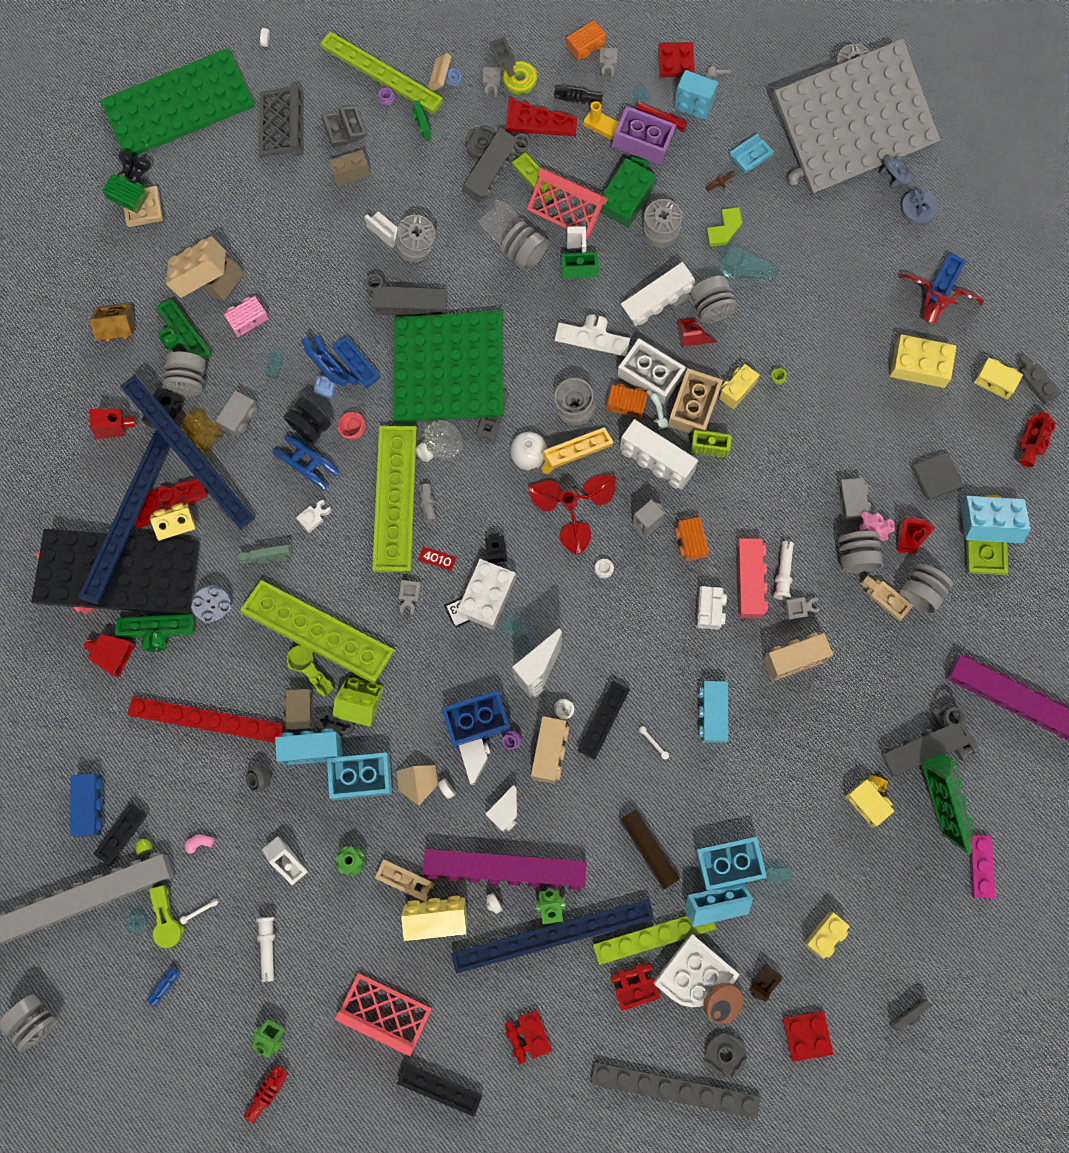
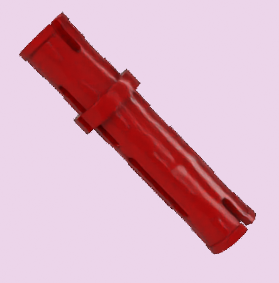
M640 101L636 106V110L676 124V129L682 132L686 129L688 121L674 116L671 112H663Z

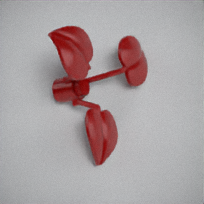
M911 274L899 276V278H910L926 287L927 294L924 306L926 310L921 319L933 324L936 323L939 315H942L949 304L959 303L954 299L956 296L974 298L980 306L984 303L981 297L966 290L955 288L954 291L956 292L952 297L932 291V284L921 277ZM930 293H931V294L934 295L938 300H937L936 303L931 302V304L929 305V299H930Z
M599 475L590 478L583 487L584 492L588 496L579 495L578 493L574 494L572 491L562 493L559 484L551 480L529 485L528 490L533 503L542 511H553L556 508L557 502H562L563 506L569 509L573 525L568 524L560 531V541L574 555H579L588 547L591 541V530L586 523L577 524L573 509L578 504V498L586 500L591 498V501L596 505L609 503L615 493L616 477L612 475Z

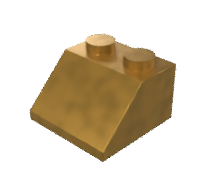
M133 303L97 307L89 320L95 340L107 342L113 338H130L135 330Z

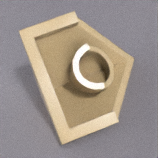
M436 765L412 766L396 771L399 791L418 806L438 785Z

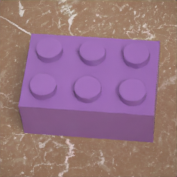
M626 106L614 134L612 147L662 165L676 124Z

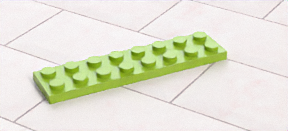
M379 426L373 572L411 573L417 445L416 426Z
M262 580L240 609L241 614L373 684L376 683L394 654V649Z

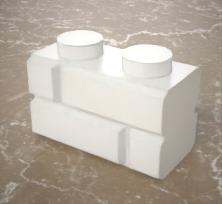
M706 586L699 588L697 628L719 630L721 624H725L726 613H722V606H726L727 594H723V588Z

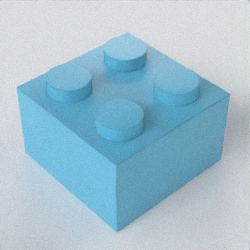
M685 70L677 87L674 108L681 112L692 114L697 118L707 120L715 102L718 82Z

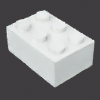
M638 339L618 367L617 376L636 388L643 389L645 392L651 390L658 395L661 403L665 404L683 378L686 367L641 339Z
M479 559L457 610L458 615L494 630L516 580V573Z

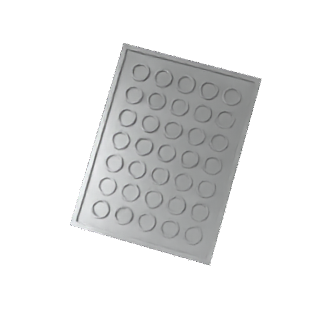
M903 39L773 92L811 194L885 164L884 160L887 156L903 157L940 141Z

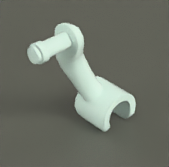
M648 390L647 394L651 396L652 401L655 403L658 419L653 421V425H658V430L664 429L668 426V422L663 416L661 401L656 393Z

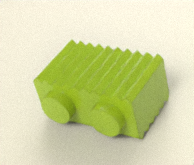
M694 430L690 453L709 455L710 457L713 455V457H724L726 459L730 452L732 435Z

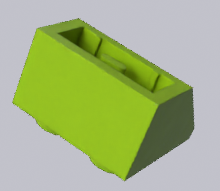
M347 676L335 697L333 717L371 727L378 711L384 686Z

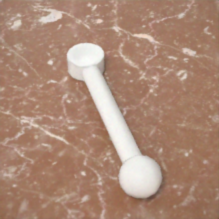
M641 726L639 732L644 734L661 753L662 759H668L669 753L664 752L647 733L646 727Z
M213 899L209 904L188 916H182L179 919L180 923L186 924L192 917L219 903L218 900Z

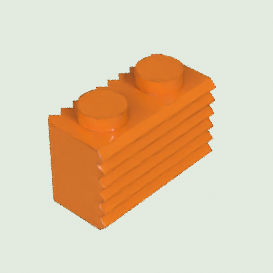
M595 20L566 37V47L577 61L587 58L596 49L600 50V47H603L606 43V33Z
M613 384L608 397L606 411L642 419L648 394L640 388L633 390L623 384H616V386Z
M701 518L678 521L677 528H674L676 539H680L681 546H679L680 556L684 557L685 562L708 557L709 551Z

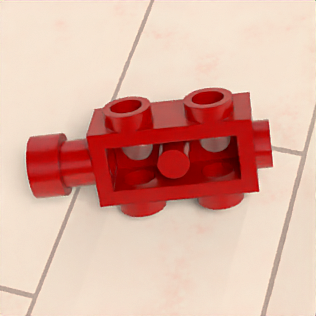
M1046 412L1032 415L1031 419L1026 421L1025 436H1022L1019 440L1020 448L1024 451L1019 460L1022 466L1034 467L1037 459L1035 456H1044L1046 449L1049 447L1056 422Z

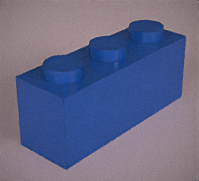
M95 773L71 775L70 836L101 835V830L103 829L101 810H103L104 806L103 799L101 798L104 782L101 775Z

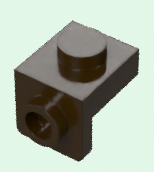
M765 963L751 981L749 990L755 998L767 1002L770 994L780 983L783 976Z

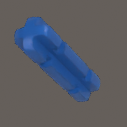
M170 968L165 974L166 977H163L153 990L154 993L150 994L146 999L148 1004L154 1007L160 1002V997L166 994L173 981L180 975L176 969Z

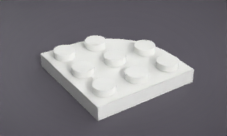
M690 933L653 984L669 998L681 1005L700 1007L704 1006V1000L712 992L711 989L714 986L727 982L733 984L740 974Z

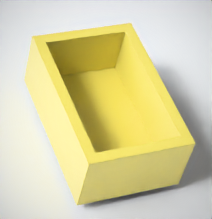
M901 334L895 343L890 377L945 388L951 380L956 345Z
M451 896L447 900L432 898L428 902H420L419 900L409 901L404 905L401 915L404 941L466 934L468 919L465 898Z

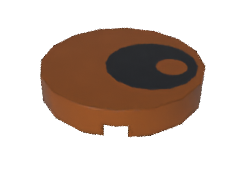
M729 982L720 983L711 989L712 992L709 996H706L703 1007L705 1014L712 1022L727 1024L739 1015L744 999L741 991Z

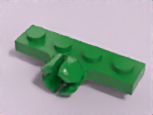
M172 298L156 306L157 312L167 324L166 328L158 332L159 339L163 345H166L165 348L167 350L182 347L187 353L198 355L204 360L211 357V352Z
M194 614L117 618L115 637L119 639L142 638V647L145 651L155 652V647H157V652H161L166 648V639L168 637L194 635L195 616Z

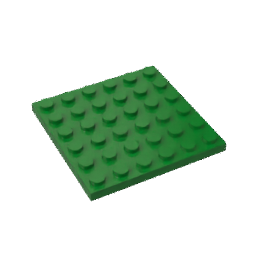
M502 310L394 317V423L504 417Z

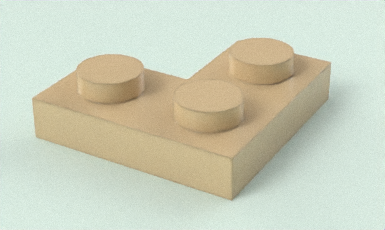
M157 186L145 188L148 196L137 214L124 208L126 225L128 227L163 221Z

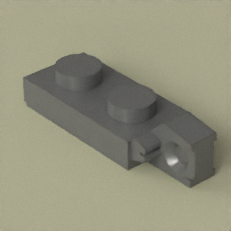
M505 36L490 42V49L501 71L506 69L509 77L516 75L513 69L516 61Z
M1027 355L1019 359L1017 364L1022 369L1020 371L1023 374L1022 379L1043 405L1061 394L1035 361L1032 362Z

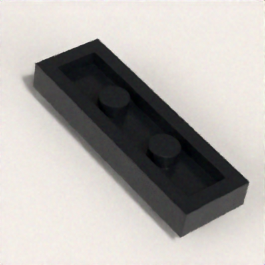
M130 803L93 854L107 865L112 866L148 815Z

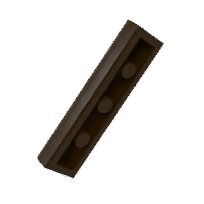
M637 809L620 819L619 821L662 889L664 890L680 880V877Z

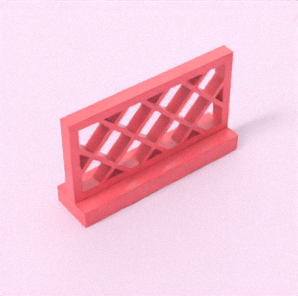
M540 168L538 172L539 179L526 210L566 229L573 225L579 227L578 223L586 220L588 224L586 238L589 239L602 205L606 204L608 198L550 170ZM543 181L547 182L550 191L544 194L541 190ZM562 189L566 198L558 201L555 192ZM552 193L555 203L547 206L544 197ZM578 197L581 205L573 208L570 199ZM541 199L544 208L534 209L535 201ZM567 201L570 210L562 213L559 204ZM589 204L596 205L594 213L588 216L585 206ZM556 206L559 215L551 217L548 209ZM582 208L585 217L577 220L574 211ZM571 213L574 222L566 224L563 216Z
M358 973L335 1020L411 1057L432 1008ZM360 979L367 982L370 988L369 992L361 995L358 994L356 988ZM371 985L377 987V989L372 990ZM355 991L356 997L351 998ZM386 991L389 1000L377 1004L374 992ZM372 994L375 1005L363 1010L360 998ZM390 994L396 997L391 999ZM358 999L361 1011L353 1014L346 1011L349 1002ZM398 999L404 1000L407 1009L395 1013L392 1002ZM408 1002L415 1006L409 1008ZM390 1003L393 1015L381 1018L378 1007ZM376 1008L380 1020L372 1023L368 1022L364 1012ZM416 1008L425 1010L426 1013L423 1019L414 1022L411 1010ZM409 1012L412 1023L400 1028L397 1016ZM362 1013L363 1019L360 1018V1017H358V1016H356V1015H359V1014ZM395 1017L398 1029L391 1032L385 1030L383 1021ZM381 1022L382 1028L379 1027V1026H377V1025H375V1024ZM421 1023L417 1030L415 1025ZM413 1026L416 1033L413 1041L410 1042L404 1039L401 1030ZM399 1031L401 1037H399V1036H397V1035H395V1034H393V1033H396V1032Z

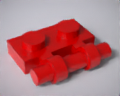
M650 963L645 965L638 964L635 965V968L626 971L622 969L617 971V974L610 976L613 984L620 981L622 984V988L615 990L621 1011L661 998L658 988L653 984L655 978L646 980L645 973L652 971ZM635 976L639 977L640 982L628 985L627 979Z
M537 1010L518 1017L519 1027L514 1028L512 1021L504 1023L507 1030L505 1034L507 1039L510 1038L513 1047L512 1053L517 1058L519 1065L527 1062L524 1053L530 1051L532 1059L552 1052ZM518 1034H524L526 1045L521 1046Z

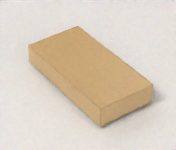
M448 53L439 56L435 60L428 85L431 91H435L444 85L451 59Z

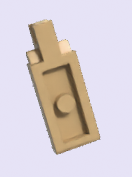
M867 576L860 583L868 590L866 593L898 621H901L913 607L912 604L884 581L881 582L878 579L874 581Z

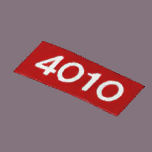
M422 547L418 561L452 571L456 560L454 556L426 547Z

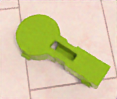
M301 645L293 647L287 655L288 668L308 676L319 695L321 694L325 698L335 688L330 680H327L316 669L313 651Z
M162 885L149 889L153 909L157 916V925L153 930V939L159 947L170 948L180 942L184 927L173 919V915L170 912L168 888L166 889V886Z

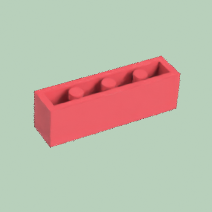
M739 539L737 542L739 618H762L765 612L768 611V602L764 601V594L767 593V582H764L767 565L763 563V556H766V545H763V539Z

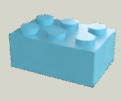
M967 496L961 508L965 540L1024 543L1031 530L1025 499Z
M323 729L321 733L303 731L301 735L282 733L281 737H275L276 760L284 766L327 762V758L343 757L342 736L333 731V729Z
M387 752L327 758L329 799L343 800L393 795L390 755Z
M757 837L695 850L704 891L767 878Z

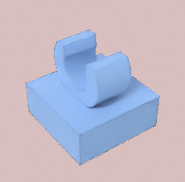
M318 376L313 393L317 396L333 398L336 384L330 382L327 377Z

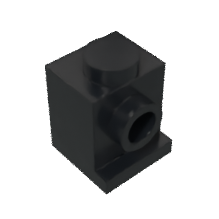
M499 533L489 534L488 538H485L488 562H506L507 555L504 536H500ZM492 545H499L496 549L492 548Z

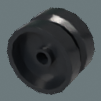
M300 397L294 404L296 411L289 409L283 418L301 437L314 444L320 438L318 430L325 432L332 424L315 405L307 399Z

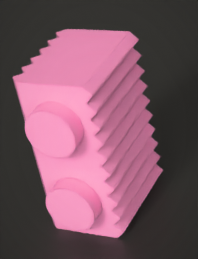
M255 296L245 298L240 305L228 308L226 313L223 314L237 337L269 319Z

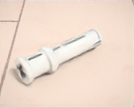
M788 541L782 542L779 575L775 578L777 585L773 597L779 600L791 599L789 590L790 584L793 581L792 577H790L794 543L789 542L788 544Z
M275 917L256 919L259 925L257 940L260 942L261 982L275 980L273 966V940L275 938V934H273V921Z

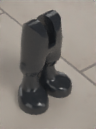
M119 152L118 158L123 164V168L117 176L123 175L133 184L135 182L140 183V177L143 173L150 170L151 163L141 157H137L135 160L127 152ZM135 167L133 175L129 178L130 172Z

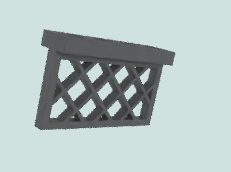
M292 83L291 88L260 92L259 155L261 157L293 152L296 155H303L304 93L298 83ZM290 94V98L285 103L280 100L284 95ZM273 97V101L267 105L265 98ZM279 102L282 106L276 112L272 108ZM287 108L290 111L284 118L281 116V113ZM269 111L274 113L269 120L265 119V115ZM279 117L282 121L275 127L272 123ZM285 124H288L289 129L284 134L280 130L285 126ZM271 126L274 130L267 136L265 131ZM277 133L281 134L282 137L277 142L272 140ZM287 139L289 147L282 148L280 145ZM269 142L274 144L270 150H265V146Z

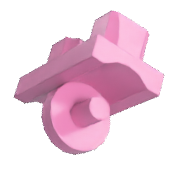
M868 512L861 513L864 523L860 524V531L878 532L880 540L883 541L888 540V533L895 531L893 520L888 519L884 521L879 513L873 515Z

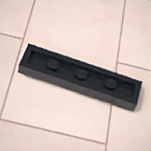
M614 681L611 682L577 752L596 760L630 689Z
M408 1063L404 1064L397 1082L402 1087L475 1117L483 1096Z

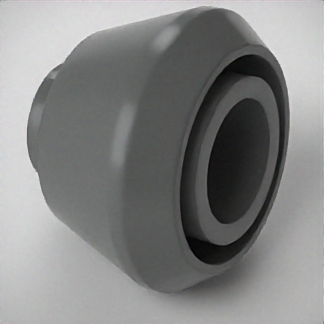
M251 766L246 772V783L254 792L259 793L263 791L271 782V772L265 767Z

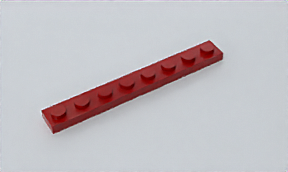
M133 696L127 714L130 717L276 743L275 737H281L285 728L281 723Z

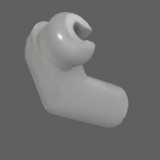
M801 168L793 169L788 175L790 185L798 184V178L804 177Z

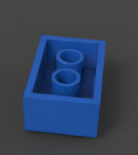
M498 690L441 708L454 749L459 748V745L481 738L483 740L511 730Z

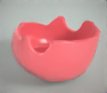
M349 412L340 418L337 429L345 439L355 440L365 433L366 423L359 413Z

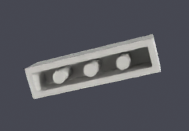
M682 262L628 298L621 305L634 326L642 325L651 315L660 313L663 307L675 303L684 293H690L696 282Z

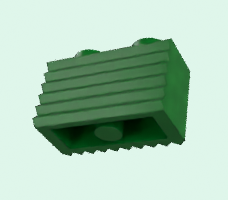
M111 174V177L102 189L107 200L125 207L136 214L148 196L143 185L137 182L133 184L123 175Z
M563 253L561 255L562 279L598 277V253Z

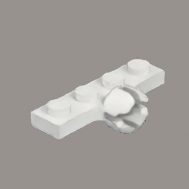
M588 315L583 327L558 323L555 342L624 357L627 356L630 338L607 333L606 327L608 322L602 316H599L597 326H595L596 315Z

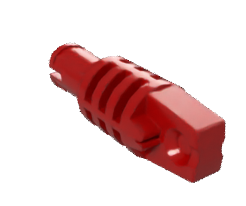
M277 1065L254 1094L253 1103L243 1115L250 1123L254 1124L262 1110L270 1106L282 1088L289 1074L282 1066Z

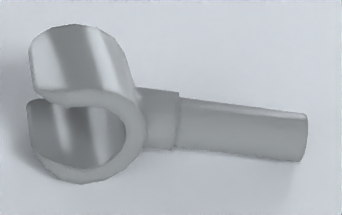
M711 66L708 68L706 78L715 80L716 75L730 74L731 71L730 69L716 70V67Z

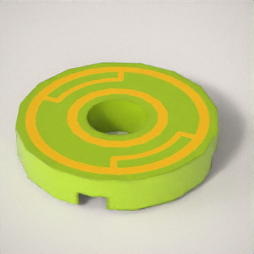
M516 61V65L513 66L516 75L509 77L506 69L503 72L504 86L513 94L521 95V93L525 92L527 94L537 84V72L530 63ZM523 76L524 79L519 81L516 77Z

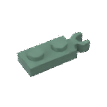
M289 545L252 550L250 553H239L238 561L241 564H248L250 562L267 564L270 560L285 561L288 557H293Z

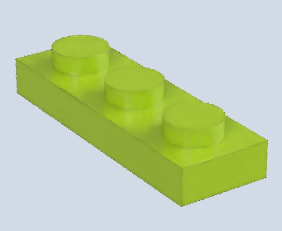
M525 152L512 162V166L535 189L539 179L538 172L540 167ZM543 181L541 186L543 194L550 191L549 185L545 181ZM552 193L544 197L545 202L553 197Z

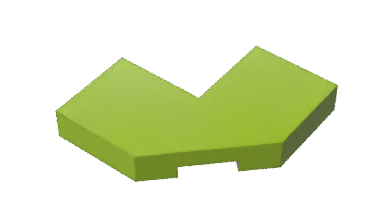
M739 207L722 209L723 226L707 228L709 247L727 245L734 234L741 228L742 218Z

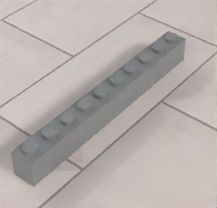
M160 852L153 853L145 861H141V859L130 862V866L122 869V867L110 870L109 875L103 876V874L94 876L90 878L91 882L71 885L72 889L55 891L52 893V897L47 899L45 897L34 899L32 901L33 904L16 906L13 908V912L8 914L1 912L0 945L175 878L168 855L161 854Z

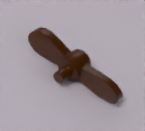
M733 172L724 178L722 176L718 177L715 182L706 187V190L710 191L718 185L724 189L726 187L725 181L736 174Z

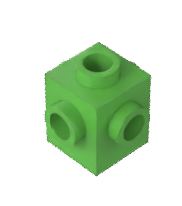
M345 846L338 852L339 856L335 858L338 862L335 865L340 873H345L349 876L357 875L363 870L362 866L367 864L364 860L366 856L360 848L356 849L354 846L350 848ZM352 857L353 861L348 865L346 858Z
M559 889L539 891L536 909L537 913L542 915L543 924L563 922L562 910L565 909L564 897H560Z
M267 1019L261 1028L258 1027L252 1036L254 1042L251 1048L259 1055L269 1059L273 1052L278 1053L284 1041L281 1039L285 1029Z

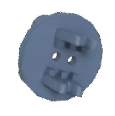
M887 156L885 158L886 166L880 173L882 175H887L889 172L893 174L896 180L891 185L892 188H898L902 183L909 185L915 178L914 172L904 166L905 162L900 156L896 158Z
M924 189L911 191L905 196L901 204L902 212L911 224L927 223L935 217L938 211L936 198Z
M207 585L194 593L191 599V608L195 616L205 623H211L221 619L230 611V598L223 588L216 585Z

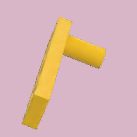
M597 101L591 103L590 112L583 121V126L612 141L619 125L618 121L601 113V104Z
M604 427L543 450L541 453L545 460L541 470L544 474H550L554 468L608 448L614 442Z

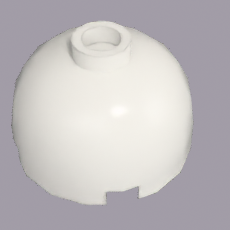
M523 432L517 435L510 448L514 464L524 470L541 467L545 462L541 453L547 449V445L544 439L537 433Z

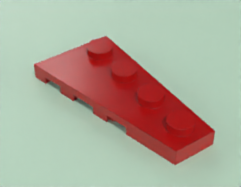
M509 97L506 132L576 137L577 117L558 111L551 112L545 107H534L528 102L523 101L521 103Z
M198 479L176 483L175 486L159 487L158 490L150 491L136 525L141 529L151 524L150 518L151 515H154V511L160 509L170 510L173 505L179 503L191 505L208 497V494Z

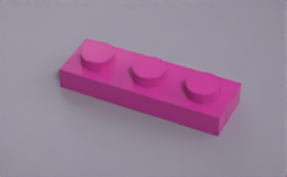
M973 836L972 853H970L972 898H995L992 836Z

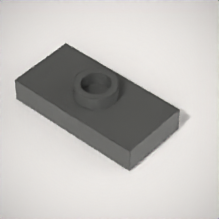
M920 998L892 1019L889 1024L894 1030L900 1031L908 1024L913 1025L920 1020L919 1016L932 1006L928 1000Z

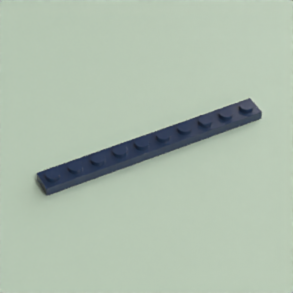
M134 375L121 384V389L239 530L255 519L252 513L138 377Z
M154 433L79 594L81 600L99 605L170 449V446L160 434Z
M649 899L456 951L451 953L457 974L650 921L654 917Z

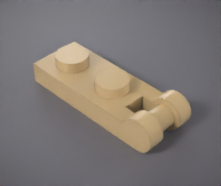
M384 859L375 876V879L425 902L428 900L429 896L427 895L430 888L433 889L435 884ZM417 883L423 884L420 892L415 890Z

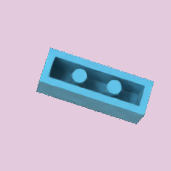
M704 681L702 686H699V698H702V706H699V718H702V725H699V737H702V743H727L728 682Z
M745 883L688 895L684 911L692 927L747 915L749 914L753 898Z

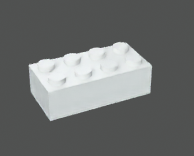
M635 419L621 438L620 450L627 458L632 457L641 467L649 468L658 478L663 477L674 488L682 490L695 472L698 463L696 458Z

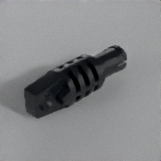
M556 85L554 98L567 102L571 100V103L576 101L578 104L579 102L586 104V102L592 103L594 101L602 104L603 92H592L586 88H576V86L572 88L570 85Z

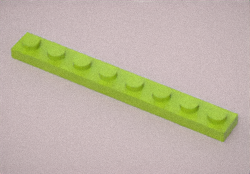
M331 31L320 43L321 48L409 101H420L422 108L433 115L443 103L441 96Z

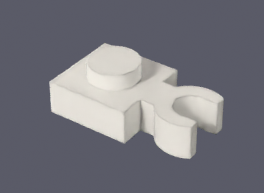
M320 500L315 509L309 506L296 517L309 533L323 522L322 515H328L332 511L330 507L325 510L321 509L326 504L324 500Z

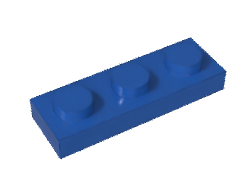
M950 253L931 290L948 296L966 260ZM930 293L929 302L936 303L938 299Z
M347 336L332 346L334 352L354 376L358 378L365 389L380 379V375Z

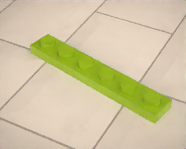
M684 916L593 944L598 963L601 965L686 939L690 933L696 936L716 930V926L712 922L692 927L688 917Z

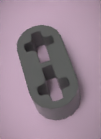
M322 713L317 719V724L322 730L333 729L338 734L349 735L355 729L354 722L348 721V724L351 726L343 731V728L338 726V723L345 724L346 720L334 718L332 713ZM329 717V720L334 722V725L327 724L324 727L322 720H326Z

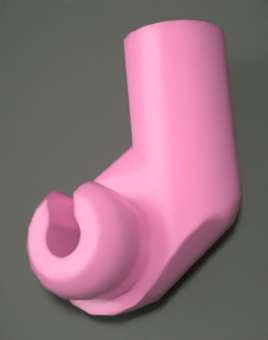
M197 834L186 840L184 844L185 851L192 854L200 845L213 847L215 838Z

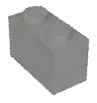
M235 391L218 416L216 423L221 429L239 438L241 433L243 434L246 431L250 419L254 418L257 414L258 406L254 400Z
M864 478L841 480L837 488L843 522L863 520L861 513H871V503L867 500L868 485L865 484Z
M651 499L634 514L632 525L644 538L662 524L665 514L663 507L658 502L654 503Z

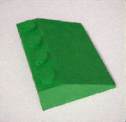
M943 753L921 761L942 835L965 853H972L973 832L971 826L973 822L969 814H967L966 807L968 805L961 793L962 783L956 775L955 770L957 766L954 759Z

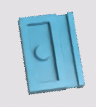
M757 133L732 150L729 157H732L735 164L746 174L771 157L774 151L763 139L761 140Z

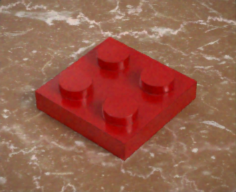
M693 42L659 43L660 78L682 77L685 70L695 73Z
M824 1011L782 1018L792 1062L834 1055Z

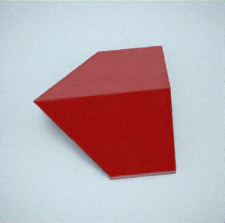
M695 318L677 320L681 347L717 342L697 324Z
M904 517L897 524V552L916 554L918 548L935 527L922 518Z

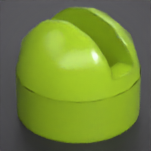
M782 368L773 370L771 374L772 381L778 385L783 384L787 378L786 371Z
M140 839L135 845L137 855H143L152 851L153 847L149 840Z

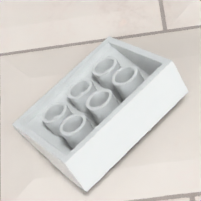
M560 628L512 667L515 682L529 698L532 696L537 697L544 691L543 687L562 647V631Z

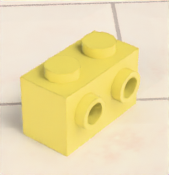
M988 358L979 371L974 383L1008 400L1014 393L1023 374L1014 368L1001 364L996 359Z
M746 364L741 369L738 367L732 374L733 378L731 381H726L720 388L722 392L719 399L734 410L756 385L760 375Z
M183 503L173 505L170 510L160 509L154 511V515H151L150 518L158 541L194 530L196 526L189 505H183Z
M864 780L845 797L873 828L883 822L894 810L890 800L880 795L877 785L872 781Z
M828 912L803 944L819 958H829L836 950L834 947L838 941L842 942L849 932L847 930L850 926L834 912Z

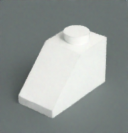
M482 738L459 745L471 786L476 784L488 761L487 754H491L488 743H483Z
M514 785L486 813V816L502 832L505 830L509 832L517 824L515 821L517 819V788Z
M276 837L262 849L268 862L291 885L308 872L292 850L279 837Z

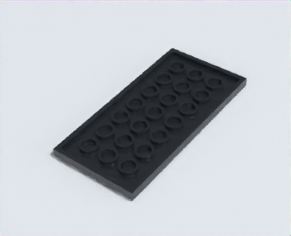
M54 529L43 530L31 600L33 604L178 615L191 614V599L194 594L200 541L170 538L158 541L157 537L130 535L98 605L81 600L79 594L107 534Z

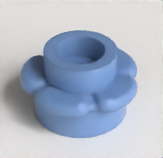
M451 68L447 70L446 82L449 85L457 86L461 80V73L459 70Z

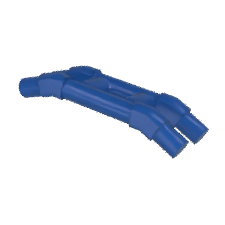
M320 336L313 338L319 355L311 346L308 337L301 340L306 355L323 371L330 382L345 387L347 383L358 384V378L344 371L328 353ZM324 361H327V363L331 366V368H329V367L324 363Z
M286 434L284 440L298 450L292 457L277 448L273 449L272 454L324 491L328 485L313 473L314 469L320 464L334 476L338 474L339 470L328 460L303 444L299 439ZM304 453L313 459L306 468L298 463Z

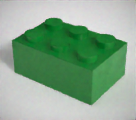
M626 158L603 193V196L608 199L606 204L602 205L600 213L629 228L655 188L657 175Z

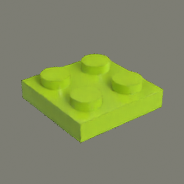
M966 540L967 573L1008 574L1007 542Z

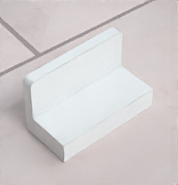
M379 211L372 218L366 214L364 218L367 227L393 248L398 227Z
M586 226L567 227V251L586 252Z

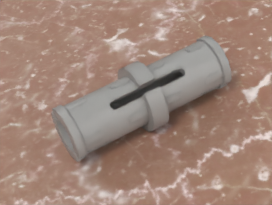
M422 484V486H419L421 496L420 507L423 509L424 522L433 523V521H436L431 485Z

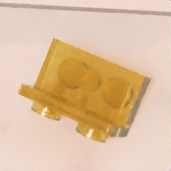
M189 411L179 426L190 441L203 453L209 451L216 438L224 436L220 427L212 423L202 411Z

